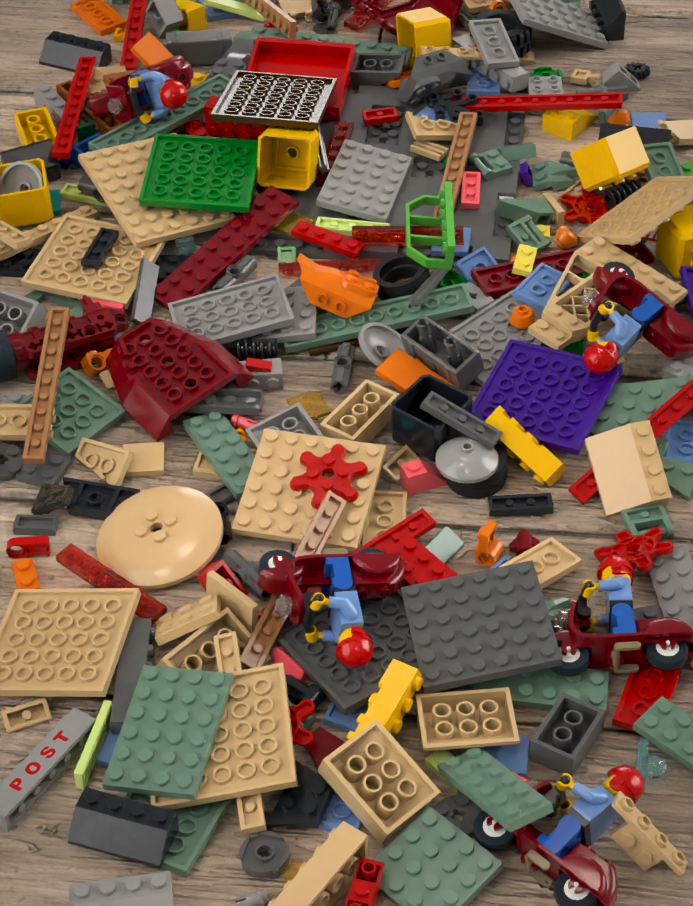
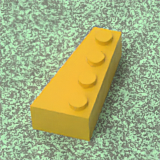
M176 0V5L182 12L184 19L178 29L181 31L206 30L205 5L190 0Z
M500 405L484 421L503 432L498 443L506 448V454L510 458L514 459L516 457L521 461L519 465L526 472L531 470L535 474L533 478L539 484L543 485L545 483L551 487L567 470L564 464L545 446L539 445L538 440L533 435L525 432V429L513 417L510 419Z
M393 659L378 684L379 692L373 693L368 700L367 712L365 714L360 713L357 718V729L355 732L350 730L346 738L349 740L376 719L393 737L395 734H398L403 724L402 718L405 712H409L413 704L412 698L415 692L420 690L423 683V678H421L423 675L419 669Z

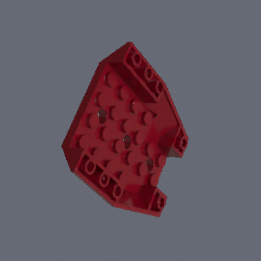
M154 318L146 319L118 337L106 360L123 408L156 442L173 432L171 424L173 419L229 382L240 388L254 378V375L219 342L173 322ZM145 339L150 340L147 343H141ZM167 361L172 362L169 365H164V363ZM189 384H196L194 387H187Z

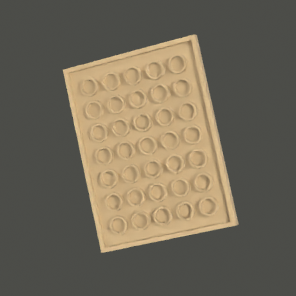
M154 137L78 154V161L135 248L222 228L235 217L233 212L139 206V196Z

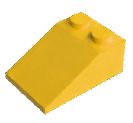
M584 109L547 110L543 113L542 131L572 141L595 121L598 115Z

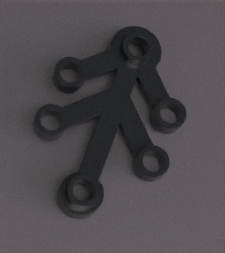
M455 88L452 90V93L444 95L438 93L428 94L425 102L429 108L434 109L436 120H444L446 118L445 111L441 109V107H444L448 112L450 121L457 123L459 116L456 115V112H474L461 106L477 104V95L469 94L466 99L458 100L462 98V90ZM456 99L457 101L448 102L447 100ZM476 110L475 113L478 115L476 126H482L486 123V115L482 110Z

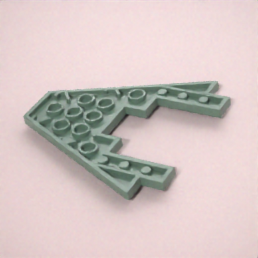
M693 376L615 384L589 435L594 436L629 423L645 421L690 382ZM658 438L656 444L669 488L672 492L690 502L693 495V463L664 457L669 442L666 439Z

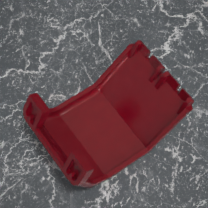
M352 0L381 28L396 37L397 13L431 7L449 18L452 26L456 23L463 6V0H409L380 9L364 0Z

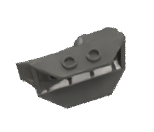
M237 38L225 51L222 58L215 62L209 73V79L219 73L231 79L236 70L247 71L255 45L254 40Z
M443 49L416 56L410 77L402 79L396 99L400 102H405L407 105L414 106L420 102H425L428 94L439 93L447 88L466 85L473 76V73L468 70L463 58Z

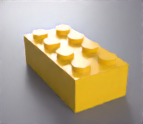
M47 107L13 113L15 130L21 146L46 139H51L52 144H54L57 131Z

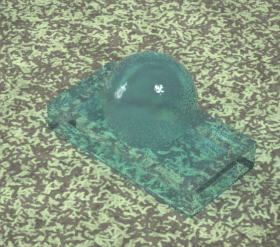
M193 235L175 239L179 255L190 256L195 253L196 247Z
M640 738L636 769L644 778L645 784L646 776L652 779L659 778L664 774L666 766L660 756H648L649 739Z

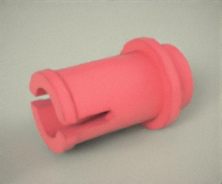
M234 414L231 418L233 427H240L244 430L258 423L243 415Z

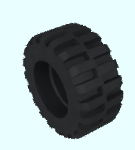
M507 8L489 9L486 12H480V14L473 18V20L501 18L518 58L524 57L532 47V27L522 25L515 10Z

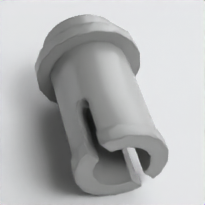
M255 888L256 891L235 898L237 906H265L269 901L264 888Z

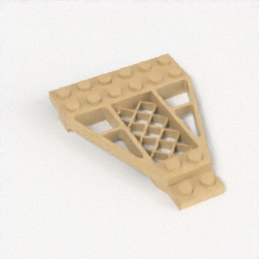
M597 236L574 251L542 312L541 319L528 327V333L556 350H562L570 343L580 341L586 337L591 322L588 319L591 315L590 313H592L587 309L589 306L587 302L591 298L587 295L595 294L597 296L599 294L593 288L592 277L598 266L604 267L609 262L617 261L629 266L634 272L636 280L651 291L659 290L671 300L669 306L673 309L676 303L687 296L688 290L600 236ZM573 265H576L589 273L590 276L582 279L570 271ZM565 280L575 285L557 297ZM613 302L614 311L621 313L623 316L630 312L620 304ZM574 303H582L584 305H575ZM576 312H584L585 314H576ZM610 318L598 324L600 331L615 326V323Z

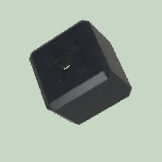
M428 374L422 375L391 403L392 439L403 446L407 445L412 451L435 462L436 452L442 444L451 439L466 435L420 408L421 403L433 391L472 414V397L470 394Z

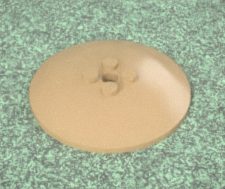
M184 486L151 488L123 501L105 519L97 537L96 549L98 559L106 573L114 574L123 580L124 585L127 587L139 589L170 587L191 578L212 560L222 542L223 520L216 504L207 495L198 490ZM156 528H162L161 530L153 532V530H155Z

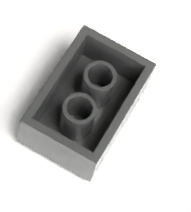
M562 692L530 740L529 759L562 774L568 773L573 777L603 730L605 710Z

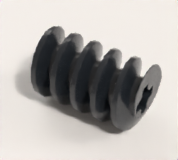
M634 179L605 188L603 190V198L607 208L611 210L642 187L641 183Z
M238 339V360L244 361L245 358L247 360V357L255 359L277 358V339H275L274 344H271L270 339H267L266 344L263 343L262 339H259L258 344L255 343L254 339L251 340L250 344H248L246 339L240 344Z

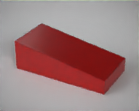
M247 357V370L251 372H271L272 361Z

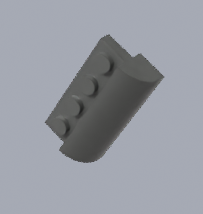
M222 387L185 412L259 415L264 404L263 389Z

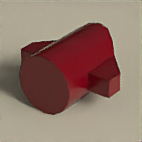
M521 530L509 544L510 552L516 551V556L539 544L540 541L527 530Z

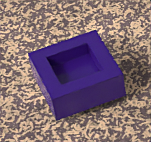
M527 161L521 163L518 173L519 178L522 182H525L527 187L532 186V170Z

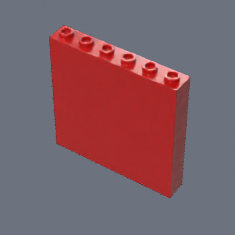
M257 37L247 71L337 78L336 88L322 120L340 121L351 78V70L356 56L355 44Z

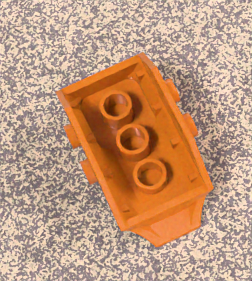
M299 254L297 261L302 272L299 279L310 304L345 319L371 309L379 290V285L375 279L371 277L364 278L352 269L341 271L332 267L320 266L303 254Z

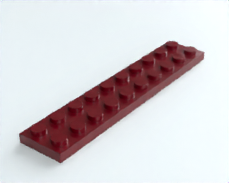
M270 185L251 202L249 213L237 214L156 287L154 301L169 310L168 303L205 292L226 273L228 266L237 263L299 206V201Z
M642 240L633 246L627 244L614 245L644 264L654 263L655 256ZM579 248L536 256L532 271L542 262L564 272L574 251ZM515 261L473 269L470 274L473 281L486 297L505 295L515 289L526 278L525 276L512 273ZM573 265L570 272L582 278L584 270Z

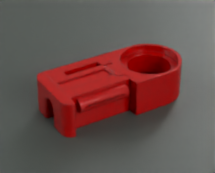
M48 536L11 538L7 541L6 554L13 559L28 558V556L47 555L49 557L51 551ZM13 546H19V547H21L22 549H20V550H13V549H11V547H13Z

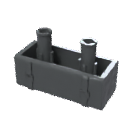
M231 28L166 32L167 50L173 56L181 55L184 61L189 62L191 66L215 64L232 45Z
M424 315L418 318L401 335L405 351L413 356L414 359L418 358L424 365L460 390L467 387L484 370L482 358L478 351Z

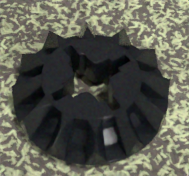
M632 62L624 67L637 80L645 79L650 75V67L646 66L645 63Z

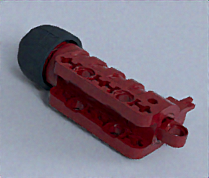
M84 295L83 299L79 300L83 307L82 316L76 318L75 316L69 317L60 373L68 367L73 370L81 369V360L87 352H104L109 348H113L116 342L114 336L128 329V316L123 313L111 315L107 307H102L99 302L93 303L90 297ZM117 321H123L124 323H123V324H117L116 322H117ZM46 325L41 328L37 326L27 328V332L23 333L16 331L6 334L2 329L0 330V383L16 379L17 372L23 370L30 380L36 381Z

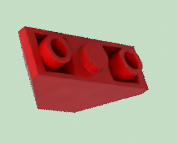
M360 857L344 906H377L385 866L384 862Z

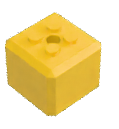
M431 7L397 13L398 46L404 45L413 48L408 65L410 68L413 69L416 56L421 55V46H448L452 48L450 19Z
M281 126L278 128L268 127L258 137V184L263 187L271 185L275 188L300 191L308 189L316 180L318 174L319 132L316 129L314 131H306L304 128L290 130ZM288 149H295L297 156L291 157L288 154Z
M635 126L570 153L582 186L587 192L600 187L604 190L613 186L612 182L614 185L625 181L624 177L626 180L636 177V172L649 166V159Z
M40 158L25 161L34 164L40 170L44 180L43 187L32 190L28 188L26 191L0 195V220L14 228L50 222L54 218L44 160ZM12 163L0 165V176Z
M693 204L684 206V210L670 216L668 222L658 225L655 255L677 279H681L679 273L681 265L693 267Z

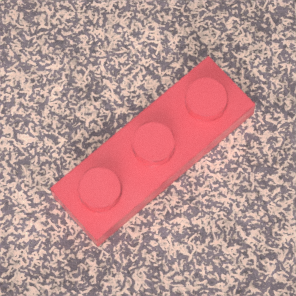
M464 171L461 209L479 210L481 172Z

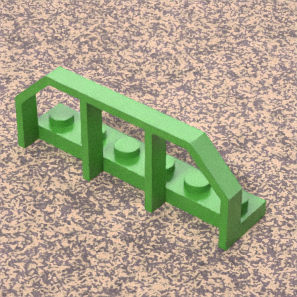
M444 181V186L440 188L439 196L422 195L405 205L406 255L425 268L452 270L455 252L452 182ZM423 205L440 206L439 209L441 210L440 217L410 215V211ZM410 224L441 227L442 235L439 237L410 234ZM411 244L442 247V254H445V259L428 258L411 247Z

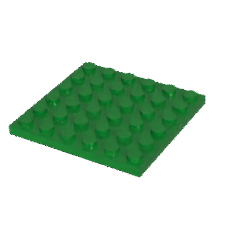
M155 133L139 196V206L249 213L257 173L258 140Z

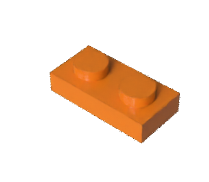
M32 557L11 562L17 589H40Z

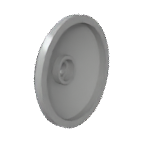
M17 161L10 164L0 176V195L26 191L28 188L29 190L38 189L44 186L40 170L34 164L26 161Z
M368 323L359 332L358 340L362 352L377 367L397 348L407 353L401 335L385 324Z
M468 436L457 437L445 442L439 447L435 456L438 471L444 477L459 483H477L488 479L497 470L499 462L498 453L495 448L490 450Z

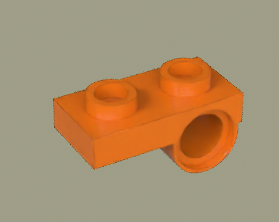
M112 348L104 352H87L81 360L84 372L90 377H97L107 365L106 360ZM91 363H95L98 368L93 367Z
M489 520L485 527H480L477 534L479 541L474 550V553L477 554L475 563L492 567L502 554L504 545L501 541L494 538L497 522Z

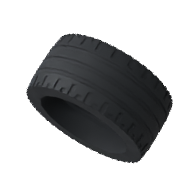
M399 253L384 259L375 267L373 272V279L379 285L377 295L380 301L414 294L430 276L429 268H425L407 256L406 253ZM403 278H409L408 280L395 283L396 281L401 280Z
M498 442L494 446L498 453L499 462L497 470L491 477L477 483H459L445 477L449 488L460 496L472 499H481L498 493L503 488L507 477L508 461L503 446Z

